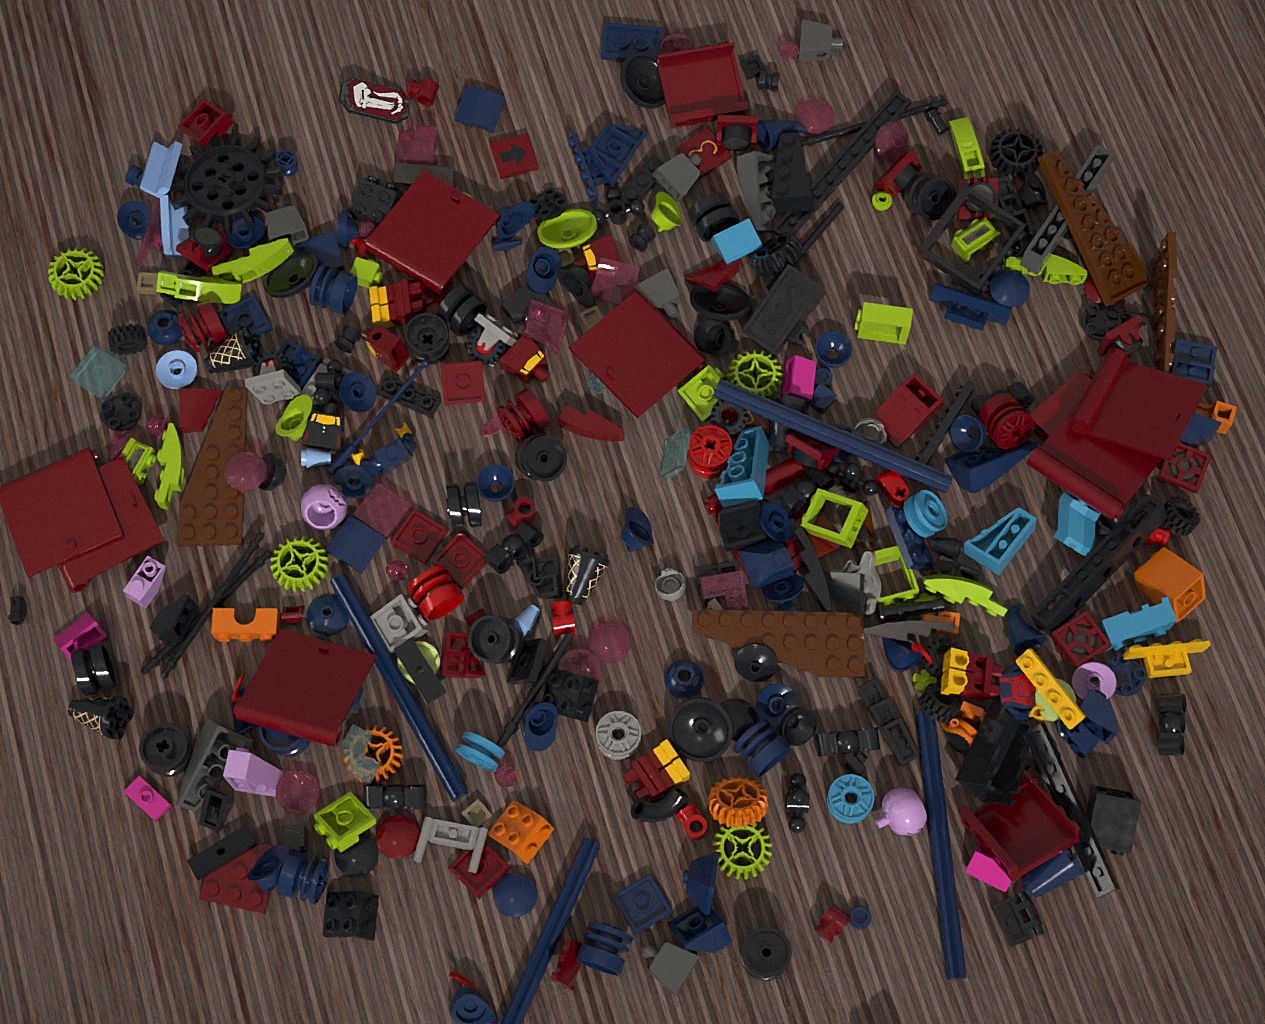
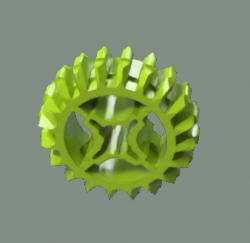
M76 246L74 251L68 248L67 253L60 251L61 256H54L55 262H50L51 269L48 270V278L52 288L60 296L64 295L67 299L71 296L74 300L78 296L84 299L87 293L92 296L91 291H98L97 285L102 284L101 278L104 277V267L100 263L99 257L95 256L92 251L88 252L85 247L80 250ZM73 270H75V272L78 273L80 277L74 274Z
M754 349L752 354H749L746 350L744 356L739 354L737 360H732V366L728 367L729 374H727V380L734 385L769 398L770 394L778 393V388L782 385L780 380H782L783 374L780 373L781 366H776L778 363L777 359L771 360V354L764 356L763 350L760 354H756ZM751 365V368L740 372L743 368ZM754 371H755V376H757L756 383H755V378H753V372H754ZM766 382H770L765 387L758 389L759 385L766 384Z
M304 535L301 541L298 540L297 536H294L293 542L286 538L287 544L284 546L279 543L281 550H274L273 553L276 557L271 558V562L274 565L270 568L274 572V579H278V584L280 586L284 585L286 590L292 587L295 593L299 587L302 592H305L306 586L313 590L312 584L315 582L320 585L319 577L325 578L326 575L323 571L328 570L326 563L329 560L325 556V549H321L322 546L319 542L315 544L313 538L307 541ZM304 550L311 553L300 554L297 551ZM291 554L290 561L283 567L286 558ZM296 558H298L299 562L303 564V571L301 570L300 566L297 565ZM316 561L314 569L308 574L309 567L314 565L313 562ZM290 574V575L292 576V575H294V574H299V575H301L302 577H301V578H293V577H290V576H288V575Z
M756 822L752 827L747 825L746 829L743 826H738L736 829L735 826L731 825L728 827V830L722 826L720 830L723 835L716 833L715 838L719 841H713L712 846L719 849H715L712 852H720L718 864L723 862L720 866V871L728 868V877L731 876L733 871L736 872L735 879L738 880L740 873H743L744 879L747 880L748 872L753 877H756L757 872L755 869L762 873L764 867L761 864L768 866L769 860L765 857H771L772 852L766 849L772 848V843H765L770 836H761L765 829L762 827L757 831ZM747 833L751 836L746 839H740L733 834ZM727 839L731 842L730 845L734 849L728 858L724 852V843ZM756 840L760 846V856L758 859L754 857L751 851V846H753ZM748 844L746 848V852L748 853L742 851L737 854L739 848L737 846L743 847ZM744 859L748 863L750 862L751 865L738 866L733 864V862Z

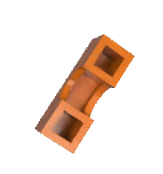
M1216 401L1212 405L1199 402L1194 413L1221 422L1216 432L1226 434L1232 426L1237 407L1220 401Z
M213 608L211 634L220 642H229L230 639H239L241 642H250L252 639L272 642L280 629L281 614L278 608H256L254 620L249 624L242 625L238 623V613L235 608Z

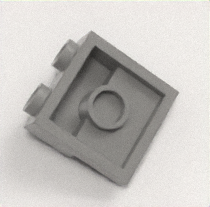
M400 594L370 616L390 654L395 653L393 649L412 638L413 641H416L429 631L426 626L429 624V621L425 619L422 613L419 614L417 611L418 603L413 600V596L409 597L408 595Z

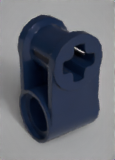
M1061 719L1058 721L1056 726L1058 734L1079 757L1085 758L1099 743L1096 735L1082 721L1073 729H1068Z

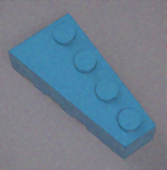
M762 426L744 429L740 432L733 448L734 454L729 456L727 461L728 467L726 471H722L720 476L721 482L716 484L714 489L723 508L743 504L747 501L763 499L769 442Z

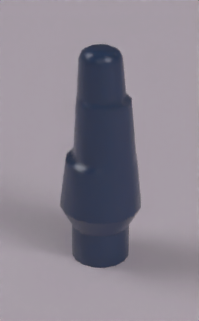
M500 240L497 243H492L493 251H505L522 245V240Z

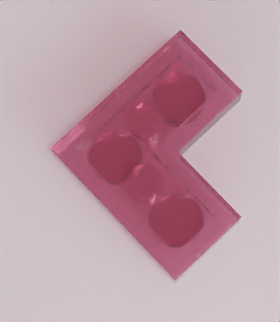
M743 570L699 577L703 599L724 596L726 610L749 611Z

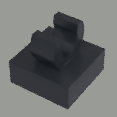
M862 751L856 757L850 752L844 757L840 765L849 774L861 776L866 769L863 764L868 757Z

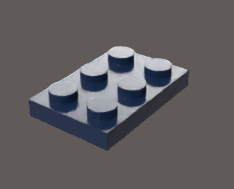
M605 22L601 60L624 62L626 58L637 52H646L658 57L661 50L663 27Z
M890 507L884 510L906 568L920 571L932 569V557L923 543L924 537L918 535L911 528L905 517L904 509Z

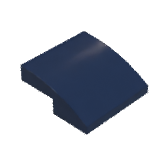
M466 86L454 121L470 128L475 125L492 133L495 130L505 97L485 89Z
M335 231L318 235L297 245L298 251L313 253L319 261V266L322 264L328 265L330 268H337V271L344 269Z
M288 339L278 351L291 363L293 367L291 378L301 387L302 391L320 363H323L322 358L306 351L303 346Z
M1176 339L1173 350L1174 359L1170 373L1211 386L1218 347Z
M348 516L325 551L361 574L386 538L362 522Z

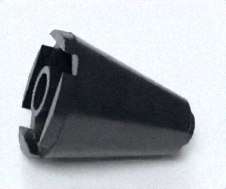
M770 394L768 398L804 414L809 409V402L805 403V400L794 396L783 395L782 398H776L777 394ZM768 419L769 446L772 447L774 452L784 453L788 446L785 439L788 434L795 432V430Z

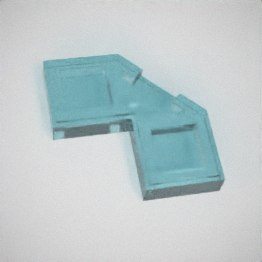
M353 724L342 742L349 772L351 775L370 784L381 766L379 762L363 755L373 735Z

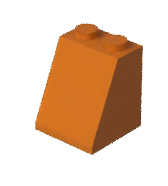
M1165 547L1155 552L1134 573L1136 586L1155 605L1160 604L1161 599L1168 596L1177 618L1176 625L1206 598L1203 573Z

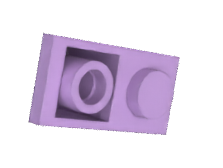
M147 556L123 592L130 600L146 609L159 591L166 566Z

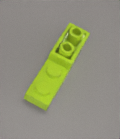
M969 118L949 121L956 155L960 161L964 179L986 177L980 148Z
M288 238L278 239L275 242L264 245L261 244L249 249L250 256L240 257L237 260L213 266L212 273L216 279L227 281L236 279L238 283L244 284L263 276L279 266L294 252V248Z
M1053 254L1050 255L1038 275L1020 266L1023 257L1005 258L1003 263V270H1013L1031 276L1041 274L1043 275V282L1051 284L1070 283L1078 285L1084 283L1088 275L1087 270L1078 264Z
M160 270L158 272L156 292L175 295L174 298L204 302L209 299L211 303L236 304L240 302L243 283L206 276L199 278Z
M169 423L167 430H164L162 438L164 443L162 449L160 448L157 454V460L163 469L160 474V488H157L155 492V501L161 509L169 510L173 491L182 492L185 478L184 449L173 423Z
M951 575L924 576L922 579L927 590L935 594L937 591L944 594L943 598L953 604L956 601L962 604L965 597H968L966 601L977 607L979 604L986 607L985 611L995 617L998 614L1004 617L1008 610L1004 604L990 597L993 593L990 587L979 582Z

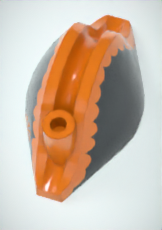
M955 718L947 723L941 721V727L951 747L958 753L967 755L978 728L971 722Z

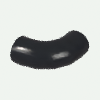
M672 786L663 797L657 800L636 799L631 807V816L635 820L647 823L665 821L676 815L688 803L690 798L683 790Z

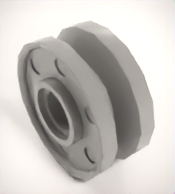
M613 711L604 715L596 727V743L599 750L606 757L613 760H624L631 757L637 752L641 744V727L638 720L632 714L625 711ZM615 732H622L624 737L622 739H615L613 734Z

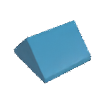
M749 218L713 235L710 240L726 264L763 247Z

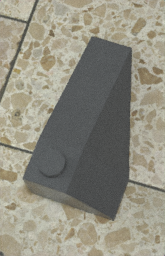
M753 151L737 156L738 178L756 230L771 233L776 214L771 197L777 157Z
M207 718L197 738L176 805L196 812L204 804L207 789L209 787L215 789L222 780H226L223 777L229 750L236 751V748L249 750L254 740L222 723Z

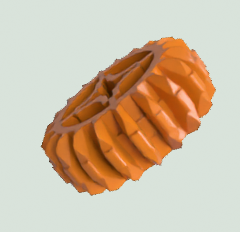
M376 724L373 730H371L369 725H366L365 732H362L359 728L357 729L359 734L357 737L354 734L350 735L353 742L346 741L345 744L350 749L343 750L344 755H347L343 760L344 763L349 764L346 768L348 771H353L352 776L354 778L359 776V781L363 782L367 777L368 784H372L373 778H376L379 784L381 783L380 777L384 776L385 780H389L388 772L393 775L396 774L393 766H401L397 760L403 759V755L398 753L403 748L401 745H397L400 740L398 737L393 738V731L387 733V728L384 726L379 731V727ZM380 739L385 741V743L376 745L372 744L369 740ZM363 743L365 747L364 752L356 760L357 750ZM368 747L375 751L378 762H376L375 758L371 757ZM390 749V757L387 763L383 765L382 757ZM373 764L377 767V769L366 770L360 766Z
M731 776L729 780L723 778L721 783L717 782L714 788H711L708 804L710 814H712L714 820L719 821V824L726 823L727 828L733 825L736 829L738 826H743L746 829L748 824L754 826L756 821L761 822V818L767 812L768 800L766 790H764L763 785L757 783V780L750 781L749 777L742 779L741 776L734 779Z

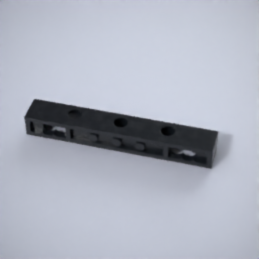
M1147 494L1030 614L1036 627L1052 638L1050 634L1064 625L1168 518L1164 505ZM1139 512H1145L1131 527L1128 526L1131 520L1136 519V515ZM1059 595H1064L1058 601V603L1050 611H1048V606L1051 603L1055 602L1056 597Z

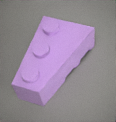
M236 748V751L229 750L223 777L235 791L278 797L283 771L249 753L250 751L247 749Z

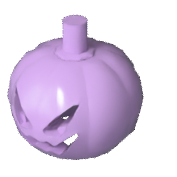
M330 484L312 486L305 492L300 501L301 514L304 521L318 530L335 528L347 514L345 496Z
M900 787L886 793L882 800V813L884 817L875 820L878 828L888 825L898 835L912 836L919 833L921 828L924 827L927 814L916 792L912 789Z

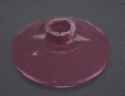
M887 122L879 128L875 137V147L879 156L885 161L895 162L907 153L909 135L902 124Z
M135 429L129 430L121 436L116 434L111 439L109 444L112 447L108 454V462H111L136 432Z

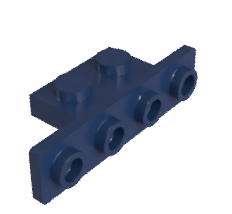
M570 129V137L567 138L569 148L574 149L575 154H573L576 166L580 165L581 180L587 183L586 192L588 198H592L594 204H598V193L595 186L609 182L588 155L589 148L581 150L574 129Z
M934 283L929 300L948 306L944 316L945 319L982 331L986 320L1006 325L1012 310L1011 307L938 283Z

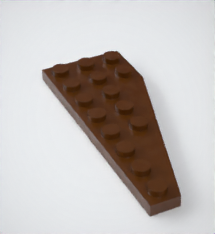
M1054 150L1037 158L1105 306H1109L1151 285L1135 247L1131 242L1127 243L1122 237L1123 232L1113 226L1109 220L1111 217L1092 194L1088 195L1083 188V182L1080 179L1076 180L1070 171V166L1058 151Z
M1167 232L1150 263V269L1154 273L1151 279V288L1154 289L1152 307H1155L1152 324L1156 327V331L1153 334V343L1156 344L1154 362H1157V369L1155 370L1169 373V370H1171L1174 353H1170L1171 342H1174L1176 310L1172 305L1175 301L1177 288H1172L1174 277H1177L1176 232Z
M226 387L179 504V547L243 545L247 387Z
M692 610V633L730 644V646L735 648H742L751 643L764 644L775 652L778 663L793 666L798 670H804L819 677H865L863 616L857 613Z

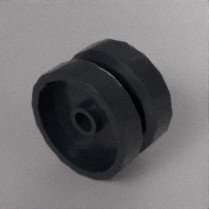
M922 172L913 176L907 183L904 191V201L907 208L912 213L932 221L940 220L956 198L955 187L949 179L929 172Z
M721 192L703 197L688 211L689 220L696 227L699 238L705 242H709L713 235L739 223V216L731 207L730 200L725 193Z
M461 284L447 294L438 307L436 315L442 318L447 326L449 325L453 333L462 337L479 324L474 319L479 313L485 315L488 303L482 297L475 295L469 286Z
M539 433L530 434L523 438L517 445L514 454L515 464L519 472L528 478L542 482L552 481L559 477L567 463V453L563 444L554 437Z
M476 481L465 482V496H461L458 484L446 485L448 516L451 518L453 531L464 529V516L468 515L469 525L472 528L481 527L482 518Z
M486 615L476 620L470 628L468 643L472 654L478 660L487 663L506 664L515 660L521 653L524 635L520 625L513 619Z
M102 641L90 645L89 654L83 647L71 651L74 673L85 696L97 693L98 683L104 690L116 687L113 665Z
M159 723L151 726L144 732L139 743V753L141 759L154 773L162 777H173L181 774L188 768L193 747L189 738L179 727L171 723Z
M767 926L757 928L750 932L743 942L740 953L742 966L746 973L756 980H775L784 973L790 963L792 955L791 945L785 934L778 929ZM763 950H767V954H770V956H763Z

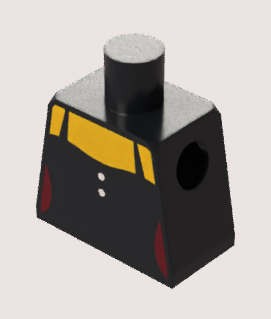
M327 402L324 404L323 413L313 412L311 414L301 442L302 445L340 453L344 451L345 421L341 416L335 415L337 404Z

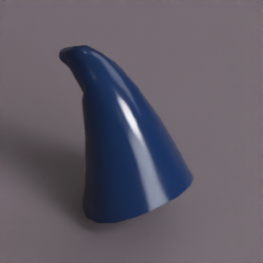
M769 119L758 120L757 139L764 151H770L779 143L781 133L807 132V128L803 124L792 120Z
M1021 604L1012 605L1006 612L1005 620L1013 653L1017 656H1021L1030 648L1036 652L1046 641V635L1033 628L1020 616Z

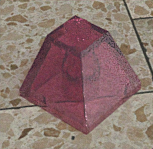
M416 125L400 133L395 163L435 165L438 143L436 126Z

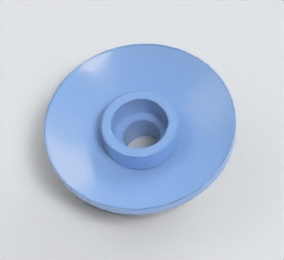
M176 350L168 352L159 359L156 365V376L159 382L170 389L186 387L195 379L197 374L195 359L185 351ZM178 370L181 371L180 374L175 375V372H176V371H178Z

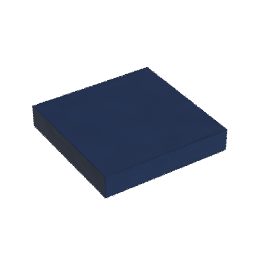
M254 295L218 312L230 337L246 326L250 329L252 337H259L273 330Z
M650 873L612 895V899L634 936L673 913Z

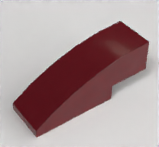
M567 406L559 417L560 427L583 437L603 441H623L625 438L624 429L592 410L583 415L572 407Z

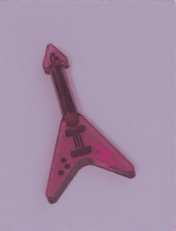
M153 196L150 223L135 262L139 266L142 265L151 248H154L161 254L164 252L158 223L160 199Z

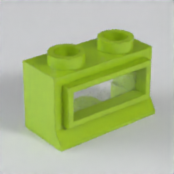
M986 218L982 220L975 219L970 223L968 229L965 231L960 229L953 235L954 238L951 246L963 261L967 263L970 260L971 254L975 251L983 252L989 242L995 245L1001 233L996 231Z
M130 437L120 456L124 457L139 487V485L144 483L148 469L155 464L157 454L152 447Z

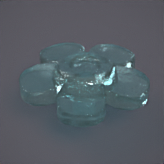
M591 373L590 377L592 380L587 382L588 388L594 389L596 394H601L603 389L608 390Z

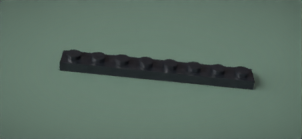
M1039 724L1024 732L1023 734L1056 805L1060 804L1064 808L1066 816L1070 820L1074 819L1080 828L1078 831L1080 841L1074 844V848L1096 897L1100 898L1120 889L1046 724Z

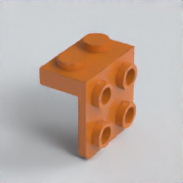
M512 801L489 830L488 835L511 850L522 862L528 865L554 831V828L541 815L517 801Z

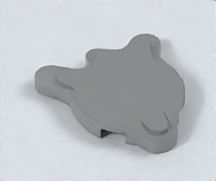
M866 551L863 554L859 565H857L856 561L849 560L842 570L833 569L831 571L865 574L863 596H867V615L875 611L876 603L881 593V581L875 571L876 555L871 551Z

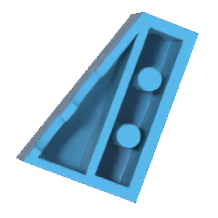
M1018 507L998 520L992 527L981 531L972 540L969 539L964 542V554L999 576L1036 529L1037 518Z
M1168 596L1162 598L1158 605L1149 607L1148 604L1141 606V610L1130 613L1126 611L1102 620L1098 627L1112 644L1107 650L1114 648V651L1126 648L1127 644L1130 643L1139 645L1146 642L1147 638L1154 637L1159 639L1166 636L1169 629L1177 621Z

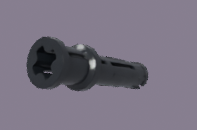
M942 598L903 605L900 602L883 607L878 605L880 624L897 619L902 621L904 617L945 611Z

